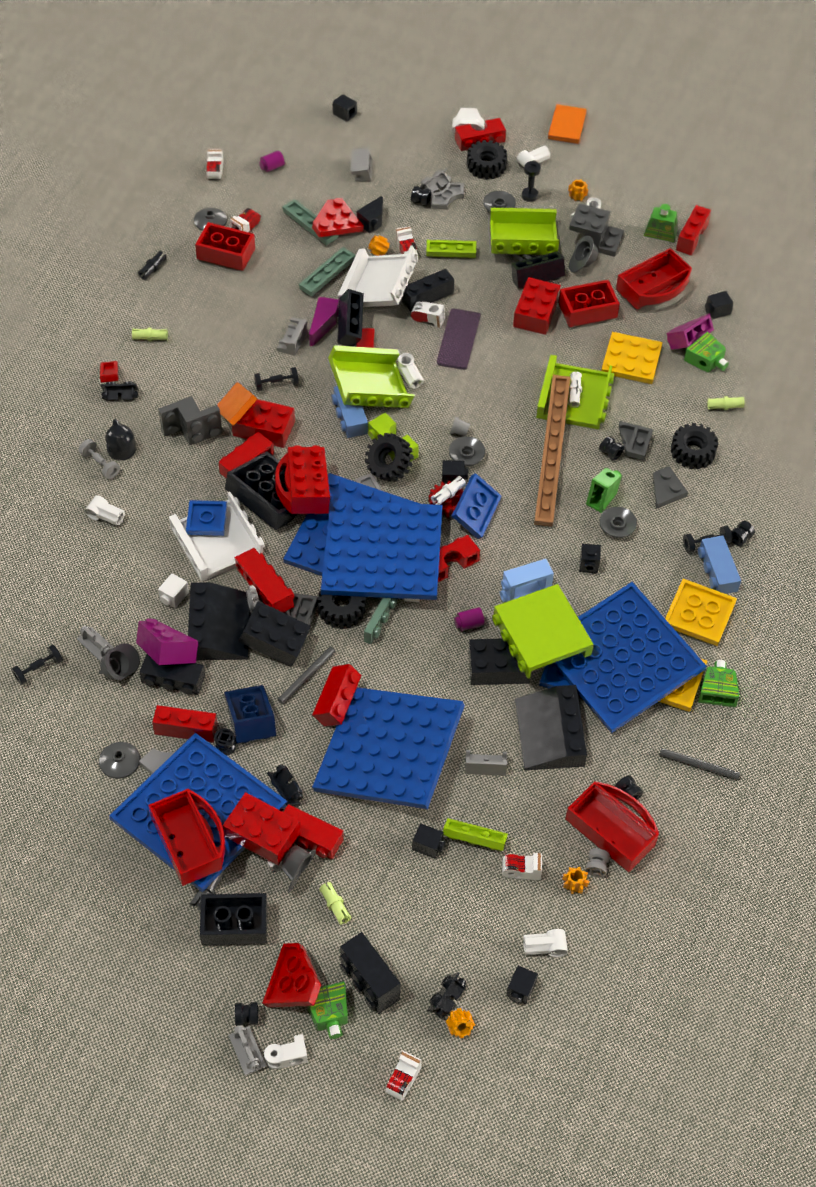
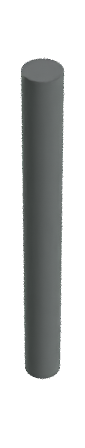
M329 647L278 698V701L284 704L335 653V650Z
M661 748L659 754L660 756L738 780L740 772L668 749Z

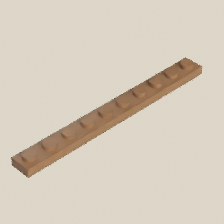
M553 375L534 525L553 527L570 385L569 376Z

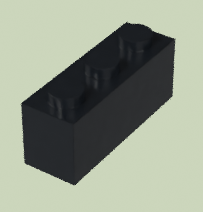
M558 251L511 263L512 279L517 288H524L528 277L549 281L558 280L560 277L566 276L564 257Z
M445 268L412 282L406 286L402 302L411 312L416 302L432 303L454 293L455 279Z
M347 289L339 298L338 344L354 347L362 339L364 293Z
M146 654L139 672L141 683L148 686L163 687L166 690L182 691L188 695H198L205 678L204 665L196 663L158 665L148 654Z

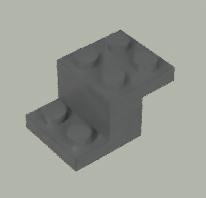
M579 203L569 225V230L583 233L585 236H591L598 248V253L615 257L624 235V230L609 226L611 211Z
M190 396L158 408L161 430L164 436L182 431L189 445L223 433L218 405L200 411L193 397Z

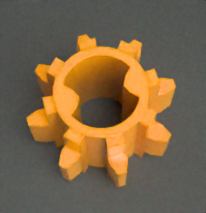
M576 179L572 182V185L569 184L568 191L571 199L582 201L585 196H588V184L582 181V179Z
M374 235L368 247L371 250L370 253L376 256L385 255L390 244L387 242L388 239L380 235L378 237Z
M569 867L567 874H563L562 879L565 881L563 888L569 889L571 894H574V892L582 894L584 887H588L589 881L586 880L588 873L580 870V867L575 869Z
M457 1008L455 1011L452 1010L448 1020H446L450 1034L456 1037L459 1036V1038H464L466 1035L469 1036L471 1034L470 1031L475 1026L470 1011H462L461 1008Z

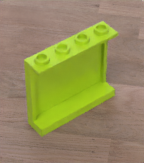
M491 208V254L545 255L557 252L559 249V239H557L556 209Z
M333 346L328 359L344 405L409 408L415 395L407 394L396 364L400 355L398 349Z
M550 354L536 418L544 420L548 418L553 375L569 376L571 380L570 374L572 372H580L582 374L580 405L576 408L568 405L569 393L565 424L599 430L600 423L605 421L606 413L603 410H607L609 399H606V396L610 397L612 386H609V383L613 384L615 373H611L612 365L609 367V372L556 363L557 356Z
M558 584L494 606L493 623L501 630L500 633L503 641H507L511 655L516 657L518 667L521 672L525 673L527 679L530 678L531 671L579 653H582L584 658L592 655L594 644Z

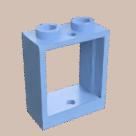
M547 559L504 571L503 580H501V600L508 602L552 586L554 573Z

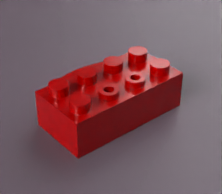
M669 248L619 274L616 290L636 309L645 305L660 304L673 299L685 289L690 280L692 267L674 250Z
M300 445L288 447L287 453L277 465L275 474L276 492L281 503L291 514H329L330 492L324 447L318 445L312 447H302ZM285 467V484L288 492L284 491L279 479V474Z
M595 781L567 808L565 820L600 849L607 851L610 857L627 872H630L656 846L659 832L652 816L638 800L617 787ZM617 799L623 801L624 803L632 807L642 817L643 820H641L637 815H635Z
M186 789L148 805L151 819L182 886L222 870L225 856L224 831L217 813L205 799L192 790ZM203 809L214 821L220 835L221 845L219 847L215 846L212 830L206 819L199 813V810Z

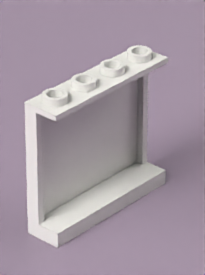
M410 245L407 254L368 256L365 248L359 249L338 293V297L340 298L347 289L364 293L363 307L398 305L403 297L416 262H418V254L415 252L413 245Z
M228 492V500H226L227 513L224 536L188 535L186 532L187 517L179 520L176 514L169 516L170 527L202 582L236 568L234 557L252 548H255L258 553L263 554L265 545L262 538L257 537L254 525L248 522L246 512L240 509L237 497L234 498L231 492Z

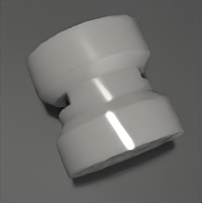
M591 849L588 856L590 861L587 863L585 871L594 877L606 876V864L609 862L610 854L603 849Z

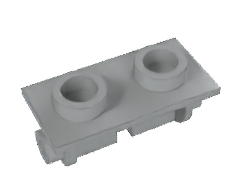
M447 168L442 171H436L430 178H424L421 181V189H429L432 194L438 191L437 185L441 189L447 183H450L451 177L445 174Z
M83 626L80 629L81 636L77 640L99 661L109 650L114 648L92 627Z
M236 1026L234 1028L235 1032L228 1036L246 1076L266 1067V1064L250 1027Z

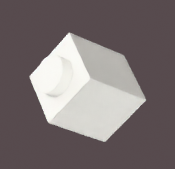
M172 573L158 589L160 601L167 606L170 605L176 608L189 593L188 582Z

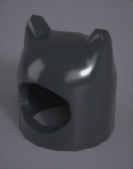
M114 419L112 426L105 435L107 453L115 460H127L136 452L134 433L128 426L120 424L117 419Z

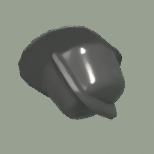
M583 236L578 241L569 262V270L571 272H578L584 266L588 267L596 260L598 248L591 236Z
M127 643L119 644L112 648L101 658L99 674H104L109 679L122 680L134 673L140 664L137 650Z
M293 846L282 859V870L291 880L288 893L292 891L300 875L316 854L315 849L309 852L298 846Z

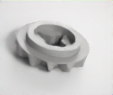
M254 585L248 586V590H246L250 612H252L257 601H259Z

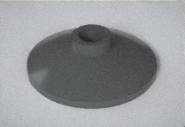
M493 191L484 197L483 205L490 212L491 208H515L516 200L508 192Z
M204 208L196 213L194 223L198 229L203 231L208 222L225 226L227 216L218 208Z
M463 436L455 439L450 444L449 455L452 460L465 461V466H472L482 461L485 456V447L480 440L474 437Z
M610 507L601 514L599 520L601 529L607 535L616 538L631 535L637 526L635 515L623 507Z
M115 742L103 749L99 756V766L108 777L115 779L125 778L133 774L138 768L140 755L132 744Z

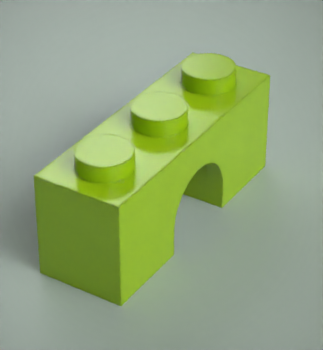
M386 412L368 422V435L372 440L374 438L378 440L377 436L380 434L384 436V433L396 435V422ZM407 434L402 438L410 444L409 447L413 449V452L410 454L416 459L419 454V445ZM391 451L388 454L390 455V458L393 461L395 453L394 451Z

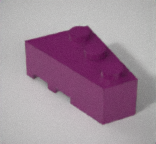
M148 618L146 621L138 622L136 644L158 665L196 663L198 640L156 619Z

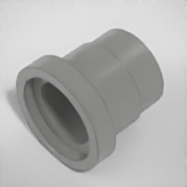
M455 417L450 434L456 433L466 436L470 424L459 420V417Z

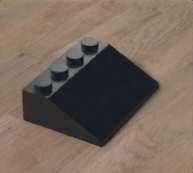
M265 452L227 472L225 490L231 492L234 497H237L241 503L273 529L278 530L288 524L298 514H291L281 503L275 488V474L279 460L270 453ZM285 467L280 472L279 479L284 491L288 492L285 484Z
M211 582L191 583L188 636L198 640L196 660H248V646L238 642L250 615L245 591Z
M576 685L555 686L515 699L524 771L585 767L587 751Z

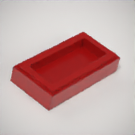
M118 361L100 363L101 383L119 381Z

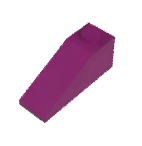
M318 298L309 332V346H314L337 323L339 299Z
M710 314L675 327L666 333L670 349L687 348L706 332H712L714 327Z

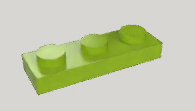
M427 240L426 256L476 258V241Z
M447 818L443 828L444 836L450 839H459L472 845H482L492 850L503 851L508 833Z

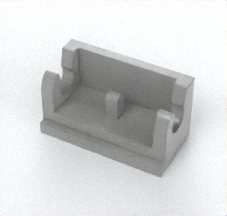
M369 148L352 150L351 175H361V177L355 178L356 182H371L372 156Z
M290 319V322L297 325L289 324L283 339L279 341L280 345H278L277 351L296 355L307 333L306 319Z
M466 750L465 774L506 776L507 752H503V755L470 754V750Z

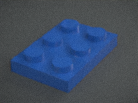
M475 473L471 475L451 517L477 539L482 538L502 496Z

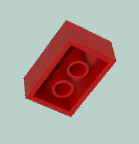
M208 222L195 244L196 257L198 260L244 271L256 249L255 235Z
M528 277L514 312L513 327L546 335L559 301L561 285Z
M609 279L562 288L559 293L558 304L569 327L618 317L620 303Z
M257 399L234 426L232 425V434L235 437L248 439L255 433L260 432L273 443V446L284 448L295 423L294 408Z
M246 792L222 825L224 837L278 866L301 832L299 820Z

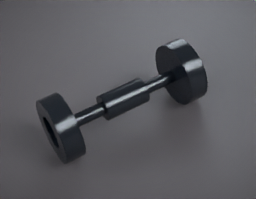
M529 161L524 166V172L529 177L528 187L523 189L522 198L527 202H533L538 198V191L533 187L535 176L541 171V165L535 161Z
M296 367L290 368L291 375L270 376V378L262 380L260 373H255L256 390H262V383L283 382L284 379L290 378L293 385L299 384Z
M727 525L722 526L719 531L720 535H706L697 540H694L690 533L683 535L684 548L687 553L694 552L696 543H701L702 539L724 536L726 543L731 544L732 534L730 528Z
M53 644L47 647L49 656L29 664L27 669L21 671L17 665L11 668L14 677L20 685L27 682L24 674L31 670H37L51 658L56 664L63 661L61 654Z

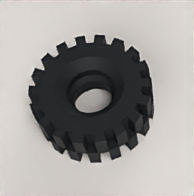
M482 140V143L478 141L476 145L472 144L471 148L469 147L467 152V169H469L468 171L473 176L478 175L479 179L485 177V180H488V177L495 179V176L500 177L501 174H504L507 166V150L504 149L503 145L499 146L498 142L494 144L491 140L489 142Z
M692 423V426L685 424L684 428L680 426L678 431H675L671 444L673 459L676 458V462L678 464L681 462L683 467L688 465L689 469H693V467L700 469L701 466L705 468L708 464H711L715 459L718 448V438L715 437L714 431L710 432L711 428L706 427L705 429L703 424L696 426V423ZM688 445H696L700 449L694 450L689 448Z
M384 433V436L378 435V440L374 438L372 440L373 444L368 445L369 452H365V455L368 456V459H365V463L369 464L366 467L371 471L372 475L389 482L391 480L398 481V478L402 479L404 477L403 473L408 474V466L412 467L413 463L410 460H414V456L410 453L413 452V449L409 447L410 444L405 439L395 434ZM394 451V460L389 465L386 464L387 454Z
M321 590L319 591L317 598L318 614H320L321 620L324 619L326 625L331 623L332 628H335L336 625L339 626V629H344L343 626L346 625L347 628H351L352 623L357 625L359 620L363 619V614L366 612V597L321 595ZM339 599H345L349 601V604L337 606L334 602Z

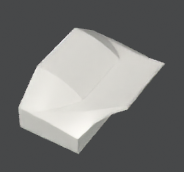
M460 108L456 117L453 118L452 133H455V127L471 124L475 130H484V120L481 118L477 108Z

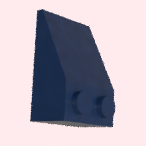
M263 685L224 692L236 743H247L252 740L268 739L276 736L274 713Z

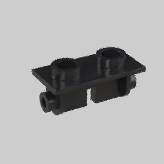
M126 381L123 384L106 382L101 384L102 390L105 391L102 392V399L106 401L118 400V394H121L122 400H135V398H138V391L135 390H139L134 382Z
M280 764L276 767V772H267L272 785L277 789L280 796L287 800L286 805H301L299 801L303 798V792L296 781H292L289 784L293 776L287 766Z
M459 972L452 975L448 974L441 982L443 987L429 1001L431 1005L427 1009L428 1012L436 1010V1015L441 1019L444 1016H448L455 1005L449 997L451 996L458 1000L466 988V981L462 978L457 979L460 974Z

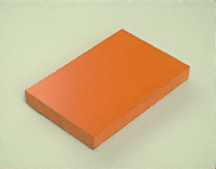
M556 104L548 139L579 144L587 109Z
M236 382L217 405L220 409V414L234 426L254 404L257 397L240 383Z

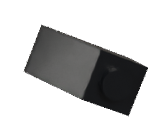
M382 196L357 210V218L363 224V229L368 233L382 226Z

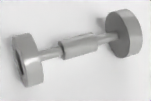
M92 439L82 442L79 446V453L83 457L93 455L92 458L101 466H104L102 475L106 479H112L119 473L120 466L115 461L106 463V460L99 453L94 452L97 445Z

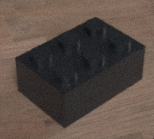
M257 601L238 642L292 667L298 658L311 626Z
M502 638L469 639L468 655L471 685L530 684V678L527 679L525 673L520 671L516 657L511 655L507 641H503Z
M201 894V944H267V894Z
M363 932L340 946V968L346 976L350 975L353 979L352 984L357 992L360 993L362 991L366 997L365 1002L371 1010L375 1009L379 1015L400 1000L401 983Z

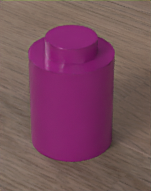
M277 150L262 156L259 165L262 170L269 172L285 165V160L282 153Z
M480 607L458 612L456 617H454L455 626L457 629L460 628L461 631L485 625L483 612Z

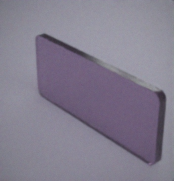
M455 308L450 310L437 358V365L462 370L467 369L481 317L480 313Z

